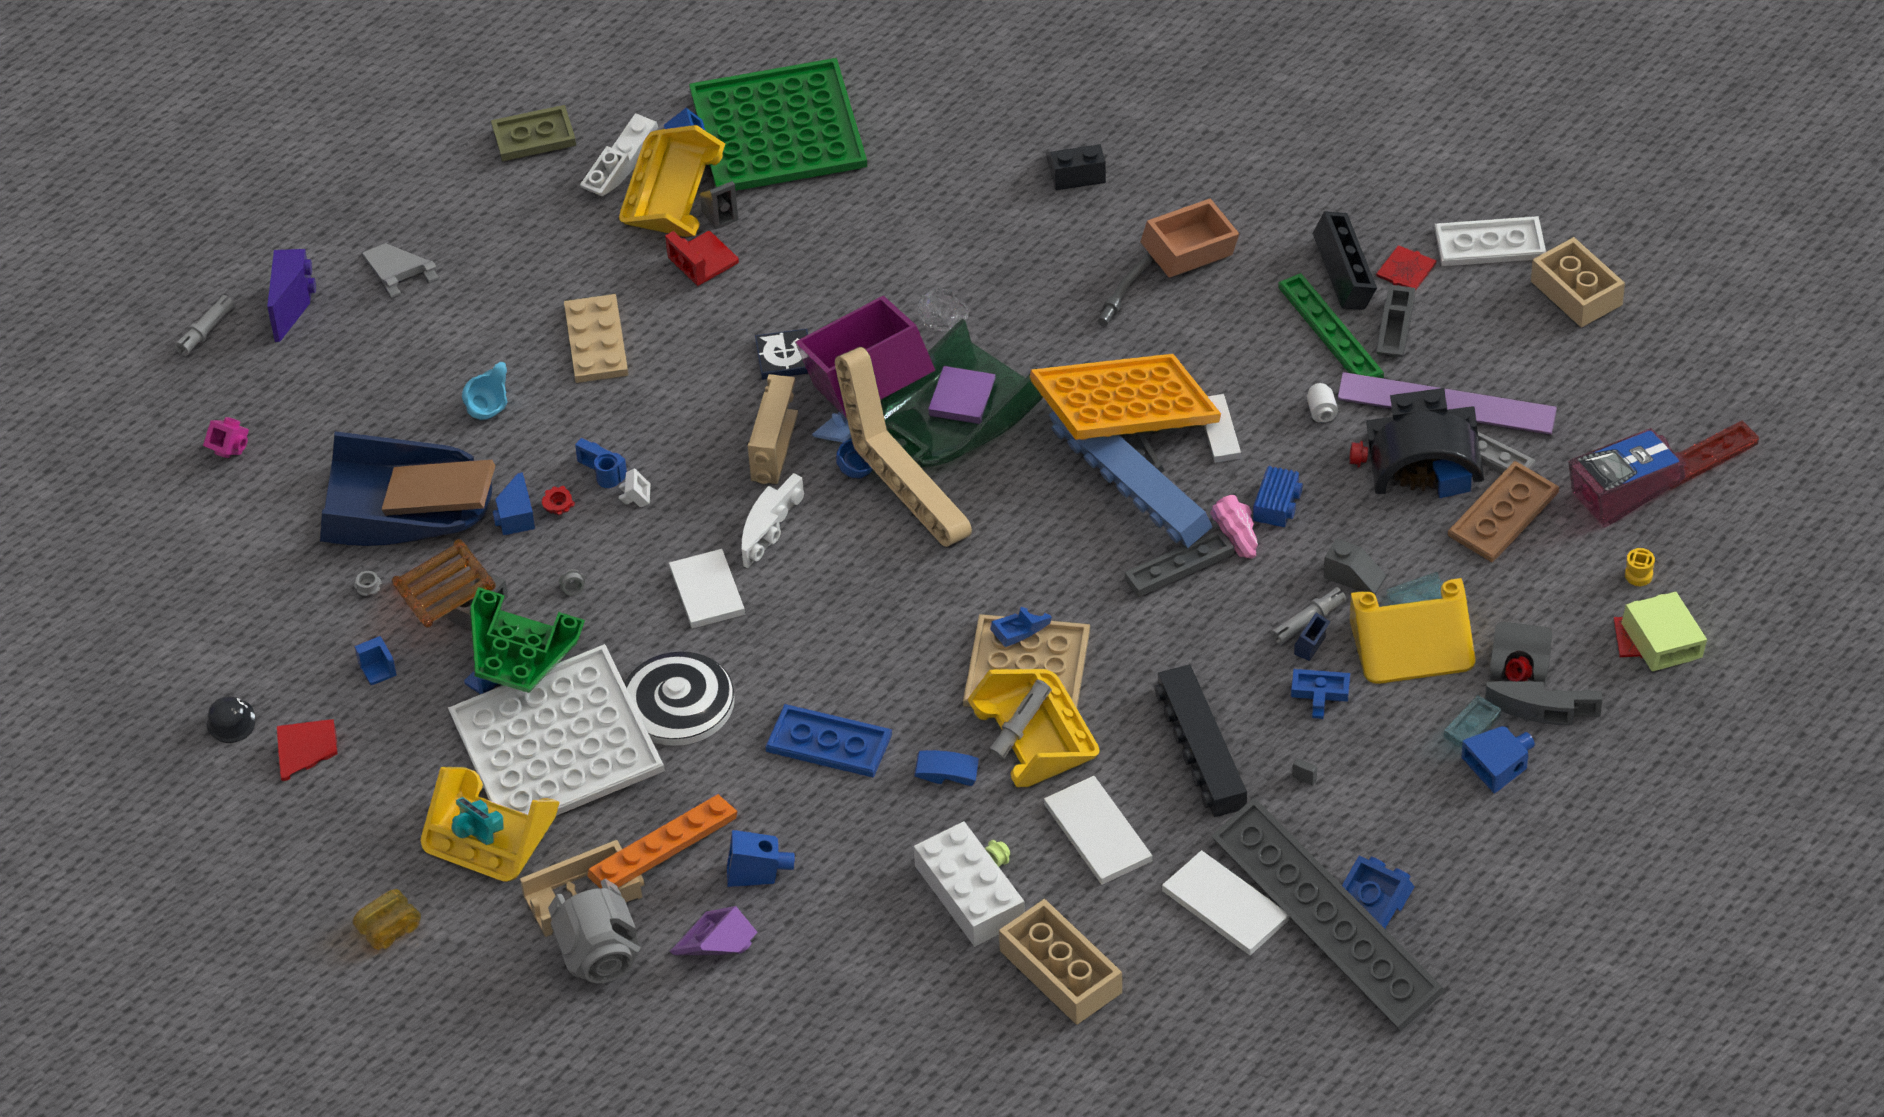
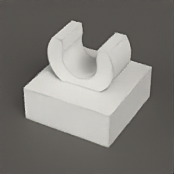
M634 468L626 472L625 482L619 485V488L624 492V494L619 496V499L624 504H630L634 501L639 507H644L650 504L651 483Z

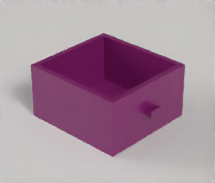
M884 295L795 341L813 385L845 418L847 416L835 368V359L838 356L858 347H862L868 352L880 400L935 371L917 325Z

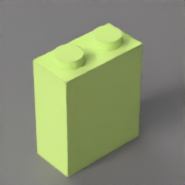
M1677 592L1660 594L1653 598L1626 604L1622 625L1651 671L1703 657L1707 638Z

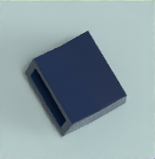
M1316 612L1294 644V655L1310 661L1326 638V628L1331 621ZM1311 635L1316 636L1314 641L1309 639Z

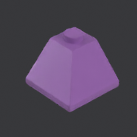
M736 906L707 911L670 952L673 955L741 954L752 944L750 940L756 935L757 931Z

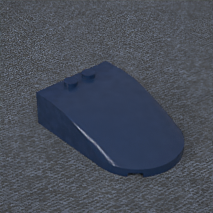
M335 431L325 509H322L320 542L358 546L391 545L466 530L475 525L486 514L491 502L492 482L485 506L482 509L385 516L382 506L394 467L474 461V456L461 449L446 445Z

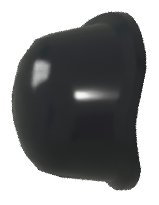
M226 696L217 699L211 704L208 711L207 729L215 739L223 743H235L247 738L252 733L255 726V712L248 702L242 701L237 697Z

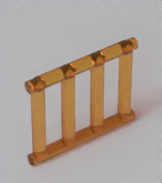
M460 539L455 540L453 546L409 572L392 578V583L419 621L427 628L431 627L436 619L474 598L478 587L490 591L496 587L492 577ZM458 555L461 556L460 559L410 588L407 586ZM468 566L470 567V570H468L467 572L461 574L460 576L444 584L443 586L439 587L433 592L427 594L421 599L418 600L416 598L420 594L424 593L425 591L429 590L435 585L441 583L442 581L446 580L452 575L458 573ZM477 578L480 580L479 582L475 583L474 585L470 586L469 588L465 589L459 594L453 596L452 598L448 599L442 604L436 606L430 611L427 612L425 610L427 607L438 602L439 600L443 599L444 597L448 596L454 591L460 589L461 587L465 586L471 581Z

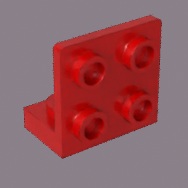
M674 231L665 235L668 258L697 286L739 263V258L711 231H707L689 242L685 238L678 236Z

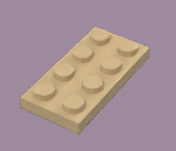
M616 294L564 301L576 383L628 376Z

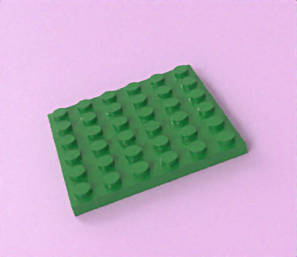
M837 58L689 84L695 113L703 120L705 131L725 143L721 161L717 165L709 164L715 187L733 181L735 191L868 167L867 158Z

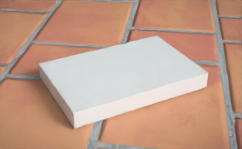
M722 549L669 562L671 574L692 629L745 615L743 603Z

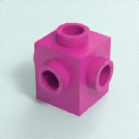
M225 417L224 421L211 420L203 446L215 450L214 454L225 458H230L231 455H241L248 442L247 435L249 429L240 426V421Z

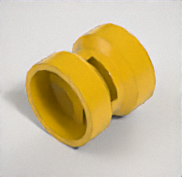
M1636 548L1628 553L1625 578L1630 584L1645 586L1651 582L1655 562L1652 552L1644 548Z

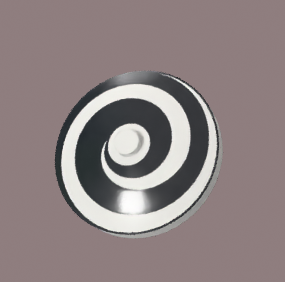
M669 652L652 657L636 667L624 683L652 742L671 746L687 745L706 739L716 733L727 722L734 707V688L729 674L715 660L698 653Z

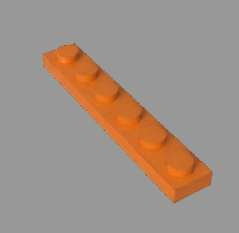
M717 794L588 869L587 877L599 888H602L601 881L603 879H607L619 888L736 819L737 810Z

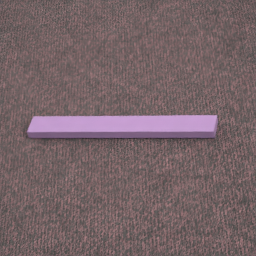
M1343 372L1338 400L1392 409L1390 395L1439 388ZM1445 389L1447 410L1474 406L1477 423L1552 435L1557 410L1554 406Z

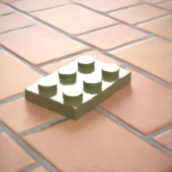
M565 105L491 120L492 130L502 161L576 146L575 135Z

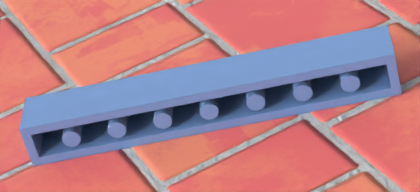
M1053 411L1049 414L1054 424L1051 427L1053 432L1060 439L1065 437L1068 440V445L1075 453L1081 452L1084 454V459L1092 468L1097 466L1107 482L1111 483L1114 481L1117 484V489L1125 498L1130 496L1134 499L1133 503L1142 513L1147 511L1157 527L1161 528L1164 526L1167 529V534L1175 543L1180 541L1189 548L1212 528L1206 512L1121 436L1112 435L1110 437L1103 436L1075 440L1056 413Z

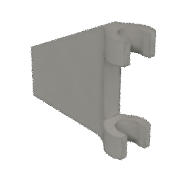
M387 243L362 253L391 298L401 295L400 290L397 288L398 282L423 272L429 283L439 279L435 273L437 268L433 261L426 260Z

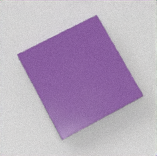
M944 366L929 406V416L981 424L982 415L996 378L995 374Z

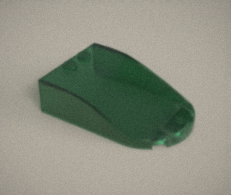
M961 319L928 351L935 371L882 398L881 407L886 429L920 467H933L953 461L997 438L1029 413L1043 399V396L1031 382L1030 374L1026 378L973 344L966 321ZM944 366L995 374L996 378L980 424L929 416V406Z

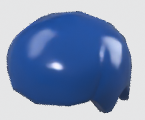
M852 438L839 446L836 453V463L843 474L850 478L860 479L873 471L869 464L855 450Z

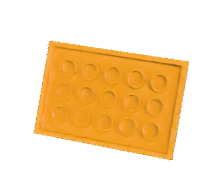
M1174 354L1032 369L1029 379L1075 440L1219 423L1221 417L1220 411Z

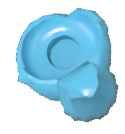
M499 362L495 364L493 369L473 377L463 388L462 400L466 405L468 414L473 418L479 420L492 418L507 405L505 390L507 368L504 362Z

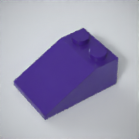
M305 249L274 250L267 308L275 342H280L310 304L311 293H316V280L310 276L312 275V261L307 259Z

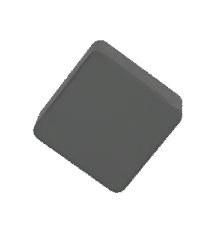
M1297 758L1292 765V777L1313 786L1317 780V766Z

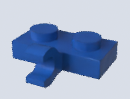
M1293 669L1291 697L1313 699L1312 718L1324 719L1325 700L1348 702L1350 673Z

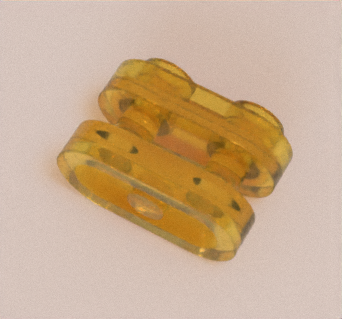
M392 889L361 908L353 918V925L361 934L366 935V940L374 949H385L390 947L397 938L405 933H411L416 930L420 923L421 913L414 905L408 904V899L399 889Z

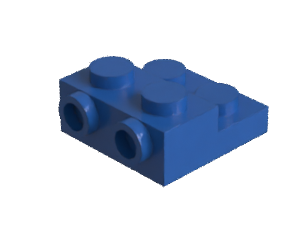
M1359 855L1342 886L1386 928L1396 910L1401 912L1415 886L1409 880L1410 875L1398 868H1395L1394 871L1385 868V863L1379 859L1370 857L1368 860Z

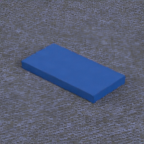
M784 704L765 747L766 752L874 778L891 739L892 729Z

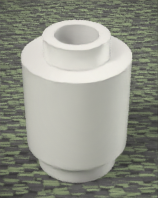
M1323 383L1311 386L1307 394V401L1312 418L1316 422L1325 423L1332 421L1338 414V407L1332 389Z

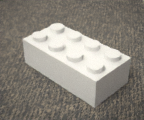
M965 822L957 824L914 846L915 867L974 947L999 935L1001 928L1025 912L1024 900Z

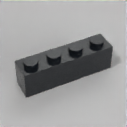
M1324 211L1312 234L1340 306L1343 309L1364 310L1373 297L1377 286L1348 213Z

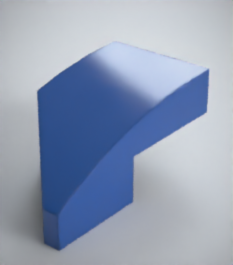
M1021 607L1019 615L1013 614L992 621L990 630L1004 647H1007L1039 632L1051 623L1052 617L1046 613L1043 616L1033 615L1028 612L1027 608Z

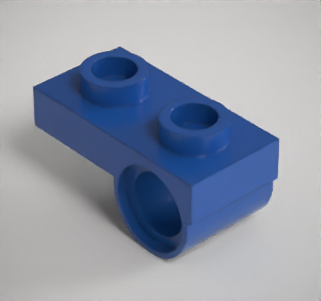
M583 438L575 444L577 462L595 470L596 481L599 486L612 488L625 479L627 472L626 461L620 454L612 453L600 447L597 443H591Z

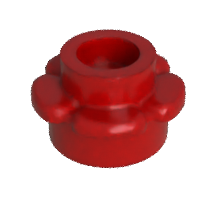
M1363 441L1359 443L1352 442L1350 448L1349 464H1355L1359 468L1361 462H1367L1368 447L1363 446Z
M1520 656L1518 659L1513 658L1506 665L1505 671L1509 680L1524 682L1528 681V678L1532 676L1533 668L1529 665V660L1526 657Z

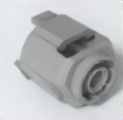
M607 879L601 881L602 888L581 892L566 901L562 894H556L548 907L552 919L551 927L568 971L573 976L586 979L592 983H607L625 975L631 969L641 949L636 927L626 902L622 898L617 885Z

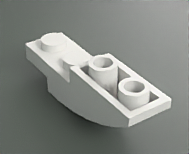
M635 113L612 148L606 146L581 182V188L604 196L619 186L635 168L647 135L659 128L657 122Z
M793 473L778 490L768 486L753 505L747 517L742 535L744 567L749 568L754 561H759L766 548L771 543L774 544L778 541L781 534L779 522H782L786 518L788 511L794 505H798L804 497L802 477Z

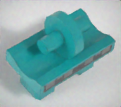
M464 797L457 799L456 805L460 809V814L452 819V832L459 838H466L472 835L485 845L494 843L493 833L504 829L502 814L498 811L488 813V807L482 800L471 803Z

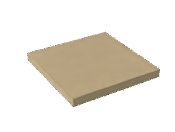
M979 614L963 706L971 707L967 699L989 670L1047 669L1059 677L1077 708L1090 634V624L1051 621L1049 625L1032 636L1004 647L990 630L992 621L1003 618V616Z

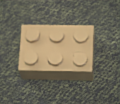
M1575 237L1533 259L1531 282L1581 328L1623 305L1625 282Z

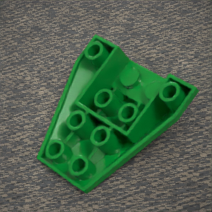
M478 587L470 607L474 676L530 693L577 644L585 620L558 612L554 625L550 626L502 611L505 595Z

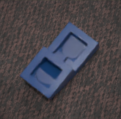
M919 751L914 777L937 784H942L944 779H948L967 786H973L976 781L979 758L949 751Z

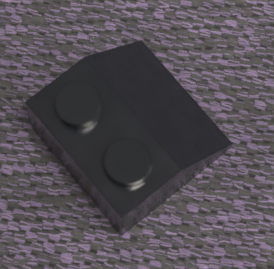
M1101 144L1046 152L1055 191L1106 183V161Z

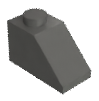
M733 181L700 193L701 210L715 230L738 221L736 191Z
M1338 538L1335 539L1324 558V578L1361 592H1372L1376 595L1386 578V574L1362 547Z

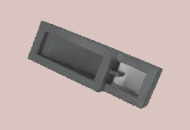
M1389 285L1381 322L1377 354L1403 357L1413 314L1415 288Z

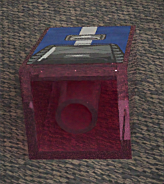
M1652 428L1568 461L1572 493L1604 528L1686 479V462L1679 452L1675 453L1670 448L1666 438L1663 435H1658Z

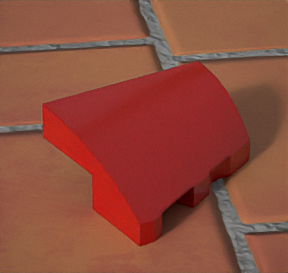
M334 719L277 726L282 781L289 780L291 774L304 767L308 770L319 761L328 760L338 754Z

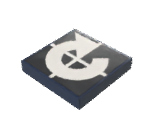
M807 329L755 335L762 380L767 379L769 374L779 376L809 374L795 344V341L808 335Z

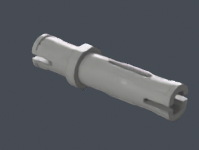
M226 295L221 296L196 324L193 323L188 327V332L175 343V349L179 353L182 352V355L187 356L198 343H203L207 339V334L235 308L234 301L231 298L227 300L228 296Z
M1335 587L1320 599H1313L1307 608L1271 631L1273 640L1279 638L1277 643L1282 646L1286 641L1303 631L1316 612L1327 618L1329 612L1346 602L1345 594L1342 592L1338 595L1341 590Z
M1037 679L1012 718L1003 724L1001 734L989 748L994 755L1005 759L1016 740L1022 738L1024 735L1022 731L1038 711L1044 699L1052 691L1045 682Z

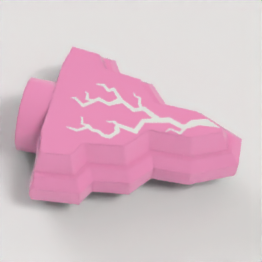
M1235 495L1223 497L1212 506L1210 514L1213 520L1218 523L1222 532L1230 539L1237 554L1240 557L1253 559L1256 557L1258 544L1252 529L1254 523L1251 518L1252 511L1250 506L1239 503Z

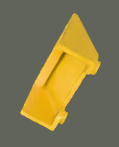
M697 125L655 130L649 133L643 142L619 214L620 221L626 225L664 233L674 231L678 236H695L700 223L696 217L689 214L705 166L709 164L717 165L721 161L725 143Z
M1462 578L1444 582L1441 586V599L1379 607L1377 598L1372 592L1351 593L1350 625L1363 673L1368 681L1381 684L1466 672L1474 667L1475 652Z
M1047 669L989 670L967 699L979 719L988 720V718H995L1002 729L1003 724L1012 718L1037 679L1045 682L1052 689L1022 731L1024 734L1020 740L1017 739L1012 746L1021 763L1011 770V779L1016 787H1029L1095 759L1100 751L1098 744L1061 680L1055 673Z
M441 767L421 835L422 848L430 855L501 881H513L518 877L554 821L560 802L551 798L532 800L529 813L525 814L478 797L483 784L475 771L465 767ZM464 797L471 803L482 800L488 807V813L498 811L502 814L504 829L493 833L494 843L485 845L472 835L466 838H459L452 832V819L460 814V809L456 805L457 799Z

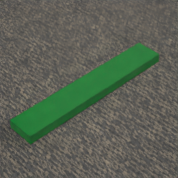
M1302 273L1278 282L1280 291L1348 373L1384 378V372Z

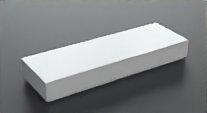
M1224 394L1208 396L1221 413L1219 423L1204 425L1214 463L1241 459L1240 447Z

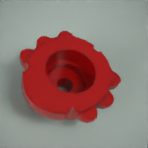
M554 486L551 490H546L545 496L542 498L543 508L551 514L562 515L565 512H569L570 508L575 505L570 492L565 489V486Z

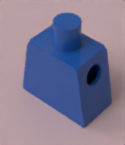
M1501 726L1463 740L1461 758L1493 793H1496L1526 770L1528 750L1532 749L1535 743L1528 732L1515 737L1506 727Z
M732 830L727 858V887L774 884L777 869L794 870L795 855L793 852H778V838L775 836Z

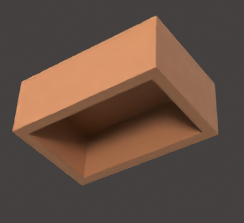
M1210 198L1147 220L1140 242L1170 278L1233 255L1239 233Z

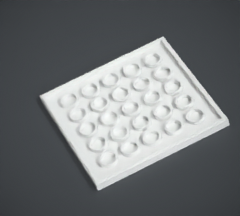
M605 644L559 662L530 693L503 685L448 707L472 764L482 781L489 801L525 814L529 813L532 800L551 798L559 801L557 816L665 771L660 756Z

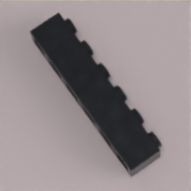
M1188 664L1158 672V684L1154 686L1156 697L1159 702L1163 701L1165 704V718L1168 723L1172 722L1174 725L1173 734L1176 743H1182L1184 761L1186 765L1191 764L1193 782L1196 787L1200 786L1202 789L1201 798L1204 807H1210L1213 817L1239 811L1247 804V790L1191 665Z

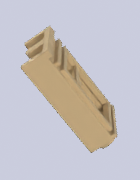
M769 374L767 378L768 386L765 387L750 442L748 443L751 481L761 484H778L798 410L787 409L789 402H792L794 398L792 391L795 377Z
M617 840L520 878L523 896L545 937L552 935L553 932L551 927L552 919L548 909L555 898L552 889L566 884L567 891L571 892L572 896L576 895L575 885L571 882L587 876L589 868L622 850ZM642 875L637 876L618 888L625 902L642 898L641 887L644 886Z

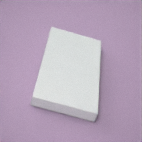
M1539 216L1435 224V235L1441 266L1533 260L1546 252Z
M1095 776L1044 798V805L1101 885L1152 862V854Z
M1202 850L1162 885L1164 893L1248 955H1252L1283 927L1290 918L1282 908Z

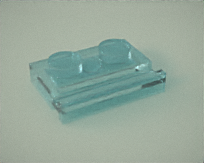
M1434 572L1387 589V597L1392 601V605L1441 599V586L1444 581L1440 580L1438 572Z

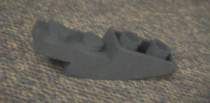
M1533 681L1486 682L1485 703L1515 717L1554 725H1573V717H1601L1602 691H1544V682Z

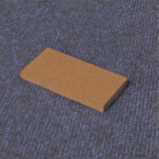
M493 460L394 467L382 511L387 516L482 509L485 506L496 465Z
M1514 461L1448 530V536L1490 562H1493L1559 493V486Z

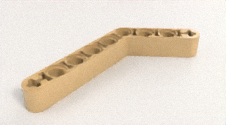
M858 347L838 356L835 359V368L855 450L940 544L947 547L969 537L972 529L966 516L887 431L873 366L868 352L864 348Z

